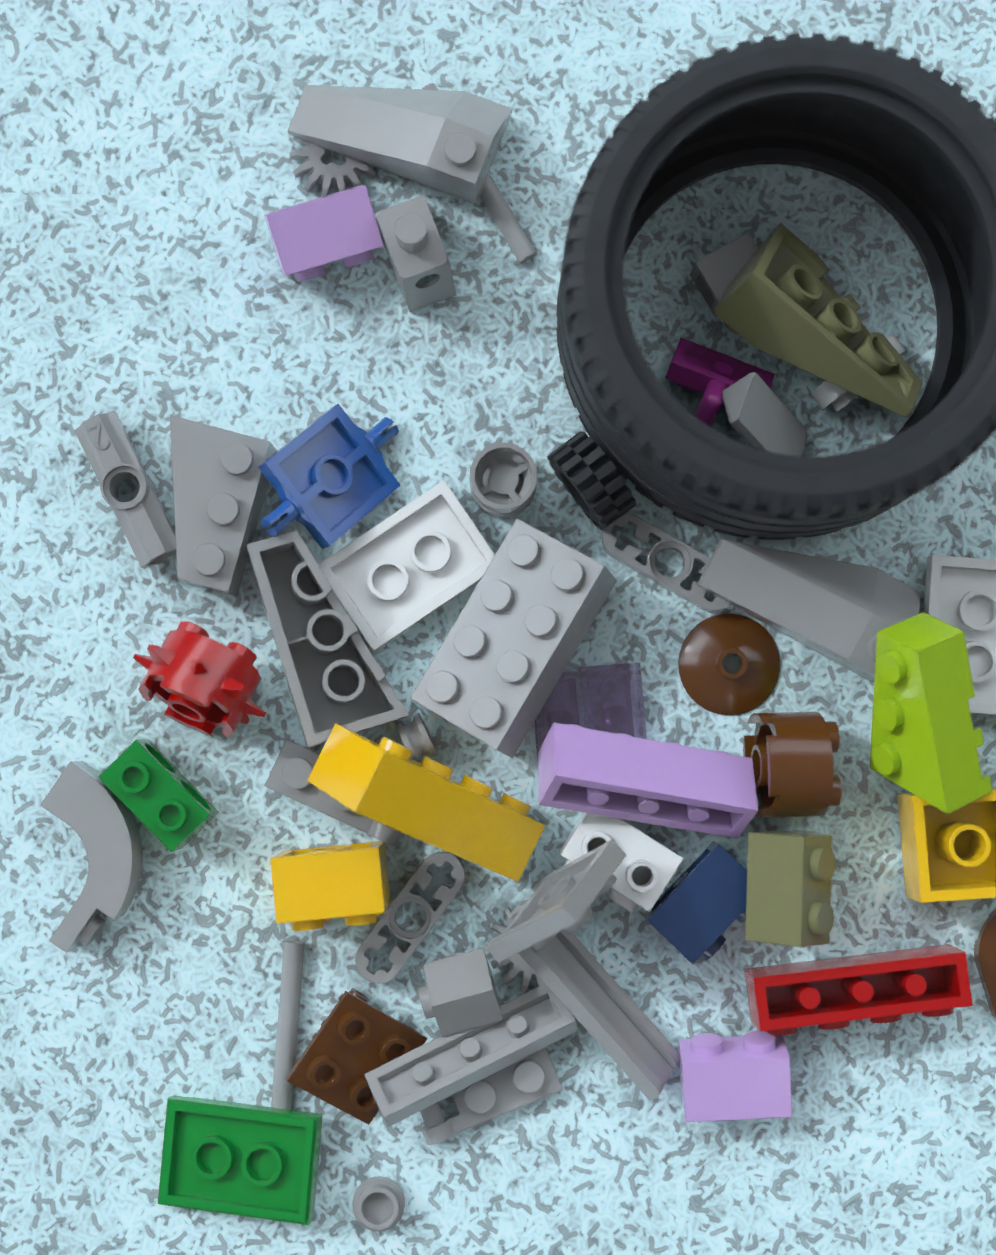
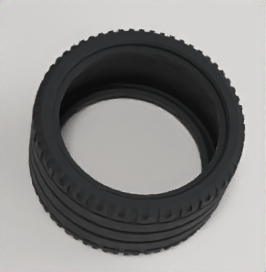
M788 33L786 38L776 40L775 35L764 36L758 42L751 43L750 40L739 42L736 48L731 51L723 47L715 50L712 56L700 57L692 61L687 71L683 72L681 69H678L666 81L655 85L650 90L646 101L639 99L625 117H622L612 132L613 137H607L594 158L572 209L563 253L556 312L557 345L560 362L564 370L563 376L573 406L577 408L580 414L579 419L583 427L595 441L596 445L605 452L606 458L615 465L618 474L622 475L625 481L629 479L636 486L635 490L642 496L644 495L658 507L662 508L664 505L673 510L672 515L699 527L706 525L714 528V532L743 538L756 536L758 539L785 540L796 539L797 537L807 538L826 535L866 522L923 491L935 482L937 483L963 464L996 431V119L993 116L990 118L986 117L980 110L983 105L976 98L970 101L961 93L964 89L956 82L950 85L941 78L944 73L936 68H933L931 72L920 66L921 60L913 56L908 60L898 56L899 50L888 46L884 51L874 48L875 42L863 39L860 44L850 41V36L838 35L836 40L825 39V33H813L811 37H800V33ZM781 164L804 167L839 178L863 191L891 214L907 233L922 259L932 286L937 315L936 349L930 377L916 408L901 430L891 439L850 453L807 457L783 455L752 448L722 435L694 417L675 400L658 380L640 349L627 312L624 292V256L635 236L647 220L663 204L692 184L716 173L752 165Z

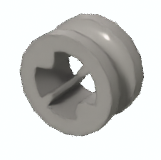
M420 713L413 715L412 722L408 724L402 721L395 723L404 746L413 751L410 756L412 760L420 763L422 755L430 754L433 757L438 754Z

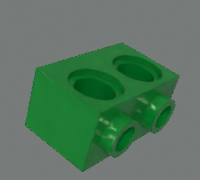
M149 739L135 740L98 776L170 852L182 849L219 813Z

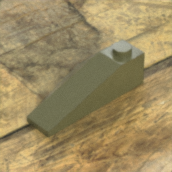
M780 222L729 284L713 313L722 319L724 325L731 332L743 337L753 347L904 417L913 410L923 382L883 334L878 332L870 334L861 323V319L856 312L861 308L851 294L843 299L838 295L824 277L830 271L828 266L813 250Z

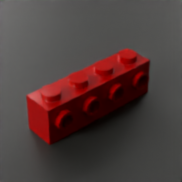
M950 944L744 969L750 1020L760 1032L766 1031L772 1036L794 1034L798 1032L797 1027L818 1025L819 1029L825 1030L841 1029L850 1026L849 1021L869 1018L872 1023H890L901 1020L902 1014L922 1012V1015L927 1017L946 1016L953 1014L954 1008L973 1006L966 952Z

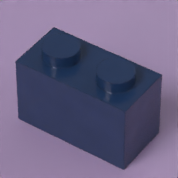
M712 841L658 898L651 911H646L643 916L692 965L700 957L707 961L725 943L726 938L722 933L736 919L740 923L746 921L747 870L719 843Z

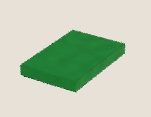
M171 1096L167 1098L158 1204L309 1225L314 1219L323 1114L195 1097Z

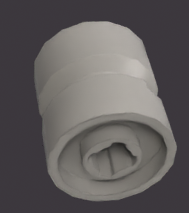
M498 442L485 447L476 455L470 467V489L475 503L484 513L495 518H510L521 514L531 504L536 491L537 469L533 458L524 448L513 443Z

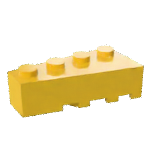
M335 723L307 779L308 782L360 815L512 880L519 881L546 826L528 816L532 806L506 793H503L500 801L490 797L493 790L492 787L470 776L464 775L460 783L450 778L454 771L453 769L427 756L424 757L420 764L410 759L413 751L399 743L383 737L380 744Z

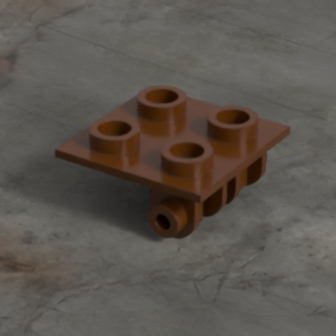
M351 988L349 992L345 991L344 994L340 995L334 1009L327 1019L323 1020L319 1031L314 1033L312 1041L301 1057L295 1061V1066L286 1077V1081L369 1125L379 1111V1107L364 1074L423 1045L427 1038L368 1004L369 999L364 994Z

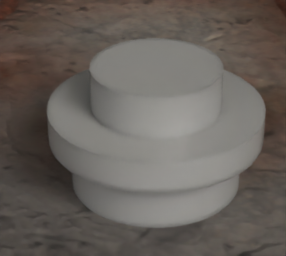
M383 1176L371 1177L362 1182L357 1188L353 1198V1213L357 1221L368 1230L380 1232L391 1229L400 1221L404 1213L405 1197L403 1191L390 1178Z

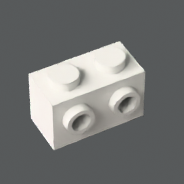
M583 813L559 851L560 855L568 859L565 865L613 839L626 856L613 873L617 880L607 896L632 913L638 905L650 912L683 858L623 819Z

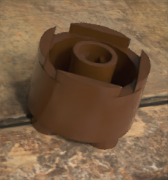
M816 711L751 714L747 724H757L754 735L744 736L743 757L752 758L756 795L759 803L758 812L755 814V817L823 816L828 807L839 806L842 788L838 775H834L833 753H837L840 743L836 722H825L823 716Z

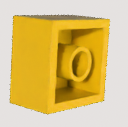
M992 787L993 792L949 814L912 793H897L906 897L920 903L996 898V787Z
M375 841L287 850L270 858L276 924L291 922V931L323 928V923L329 921V918L344 917L345 926L377 922L376 917L381 916L380 913H385L391 903L385 842Z

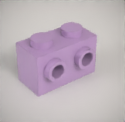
M359 185L264 214L282 274L284 276L294 274L297 282L326 274L324 264L343 259L345 267L373 260L372 250L384 246L366 185Z
M756 1030L748 1032L744 1036L720 1037L712 1033H702L693 1036L691 1039H679L681 1091L685 1122L792 1117L790 1057L784 1036H772L766 1031L760 1032Z

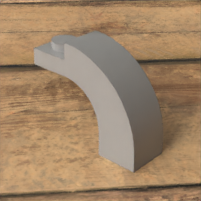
M83 761L69 762L40 804L41 807L68 824L78 834L84 844L88 857V875L83 891L49 940L66 953L78 947L80 943L85 946H89L106 922L105 919L99 916L101 913H104L112 920L125 915L136 894L142 870V842L133 812L98 777L100 773Z

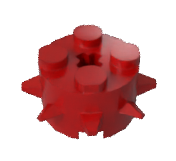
M181 621L176 630L168 633L161 647L149 644L147 650L150 656L134 654L133 659L148 670L138 688L141 696L146 701H151L155 695L168 705L164 715L206 735H212L215 727L223 728L222 733L228 738L233 735L239 723L248 724V715L265 717L266 712L251 701L262 679L259 671L253 666L257 658L256 654L239 643L229 642L225 646L214 639L208 638V632L199 625L189 621Z

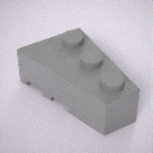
M170 415L178 579L191 585L237 597L248 560L246 545L253 542L269 481L258 466L276 453L277 449L267 440Z

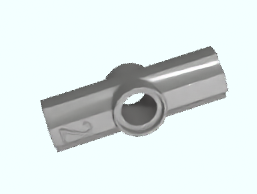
M111 411L105 414H97L83 421L74 431L99 480L102 497L107 504L111 505L141 568L146 569L175 557V531L156 494L154 482L146 474L117 413ZM137 478L140 484L138 495L132 501L121 502L118 495L119 487L125 480Z

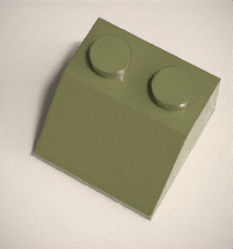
M805 830L748 832L745 940L794 947L829 944L830 932L834 924V912L830 905L831 878L836 864L835 855L832 851V835Z

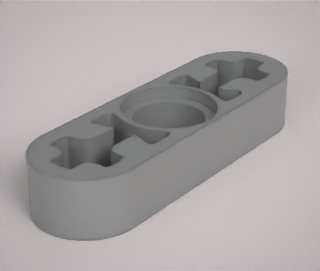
M625 513L603 530V548L615 560L702 610L716 612L730 605V603L718 596L711 602L707 601L704 598L706 590L698 586L695 581L690 583L689 591L680 586V583L690 575L694 561L703 565V568L696 573L700 577L702 576L711 559L708 556L630 513ZM627 524L632 525L635 528L633 537L645 545L648 543L649 535L659 540L648 552L645 565L636 561V558L642 553L641 550L632 545H627L623 551L615 547L617 537L611 534L614 527L622 530ZM674 549L680 553L684 565L679 575L665 577L657 571L655 557L659 551Z
M437 851L428 855L361 943L356 953L355 963L359 974L365 980L377 984L392 980L462 888L465 879L464 866L456 855L447 851ZM447 861L453 866L450 875L456 881L451 887L444 883L438 887L432 897L442 902L438 908L434 909L426 897L412 892L411 888L415 883H418L424 891L433 877L432 873L428 870L429 866L433 863L441 867ZM415 902L424 909L426 921L420 929L407 931L398 925L396 911L403 903ZM384 925H387L394 936L403 941L410 942V945L406 950H403L397 942L388 957L393 966L389 970L381 966L375 972L368 967L371 957L366 951L370 947L377 951L381 949L389 936L380 933V930Z

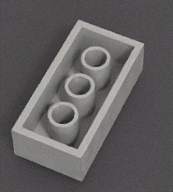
M516 519L410 699L513 759L617 580L605 565Z

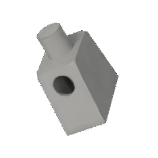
M425 196L416 197L375 213L381 239L409 312L455 296L456 290L451 265ZM437 274L429 282L416 284L419 279L427 275Z

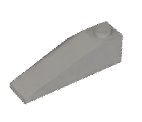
M306 85L288 128V134L477 204L512 115V108L466 91Z
M725 539L720 540L697 583L701 588L871 682H874L877 631L918 615L920 610L921 593L878 568Z

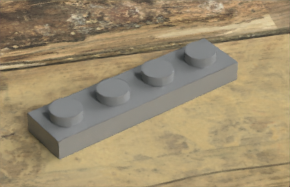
M545 984V986H539L501 1005L500 1009L503 1017L501 1021L444 1037L441 1035L364 1074L387 1126L390 1127L578 1031L571 1012Z

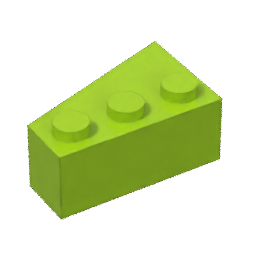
M924 612L877 631L869 768L946 814L993 792L990 776L981 775L977 747L984 745L981 728H973L968 700L975 697L964 631Z

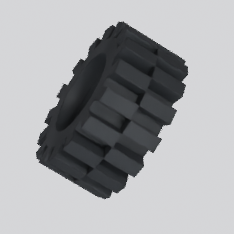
M578 432L547 456L550 466L555 471L554 473L557 478L564 484V488L571 494L577 505L582 508L584 514L600 530L606 529L636 506L633 493L625 485L626 481L622 475L618 474L615 465L606 458L605 452L600 447H597L595 441L590 436L588 437L585 432Z

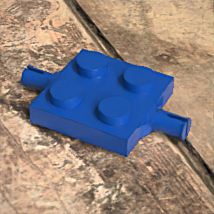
M338 403L258 466L278 492L282 502L270 514L261 519L263 528H266L281 518L266 532L273 537H277L283 529L296 520L304 525L318 545L324 549L336 542L400 486V483L385 465L382 453L379 450L390 439L398 435L399 429L397 425L381 435L394 421L384 417L366 433V431L352 422Z

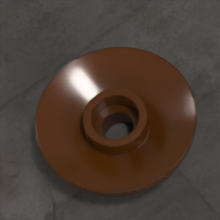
M719 614L703 620L686 636L679 653L678 669L683 687L699 706L716 714L738 715L757 708L771 695L779 677L780 657L772 636L758 622L738 614ZM727 654H734L740 660V669L734 674L728 673L723 668L722 662Z

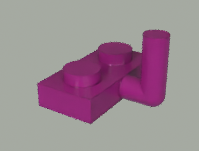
M680 337L665 378L676 382L687 391L704 393L694 417L712 428L723 403V390L752 372L757 373L771 389L775 374Z

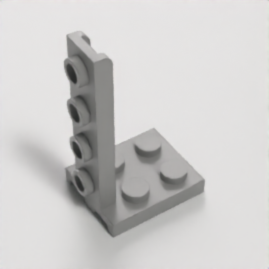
M612 839L536 881L531 887L534 891L533 895L526 904H520L515 907L506 919L509 926L501 935L491 939L485 948L498 963L519 953L650 1101L658 1098L672 1071L680 1062L679 1052L573 934L591 917L593 911L589 906L593 900L605 894L617 880L613 873L626 854Z

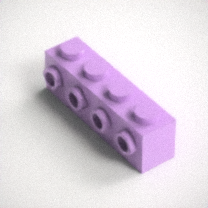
M553 723L538 751L539 805L732 838H738L758 812L752 758L732 755L724 751H709L682 746L675 742L665 743L637 738L625 733L615 734L587 729L575 724L565 725L560 723Z

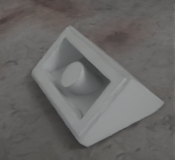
M749 373L722 391L730 425L750 447L776 454L802 457L807 441V430L757 373Z

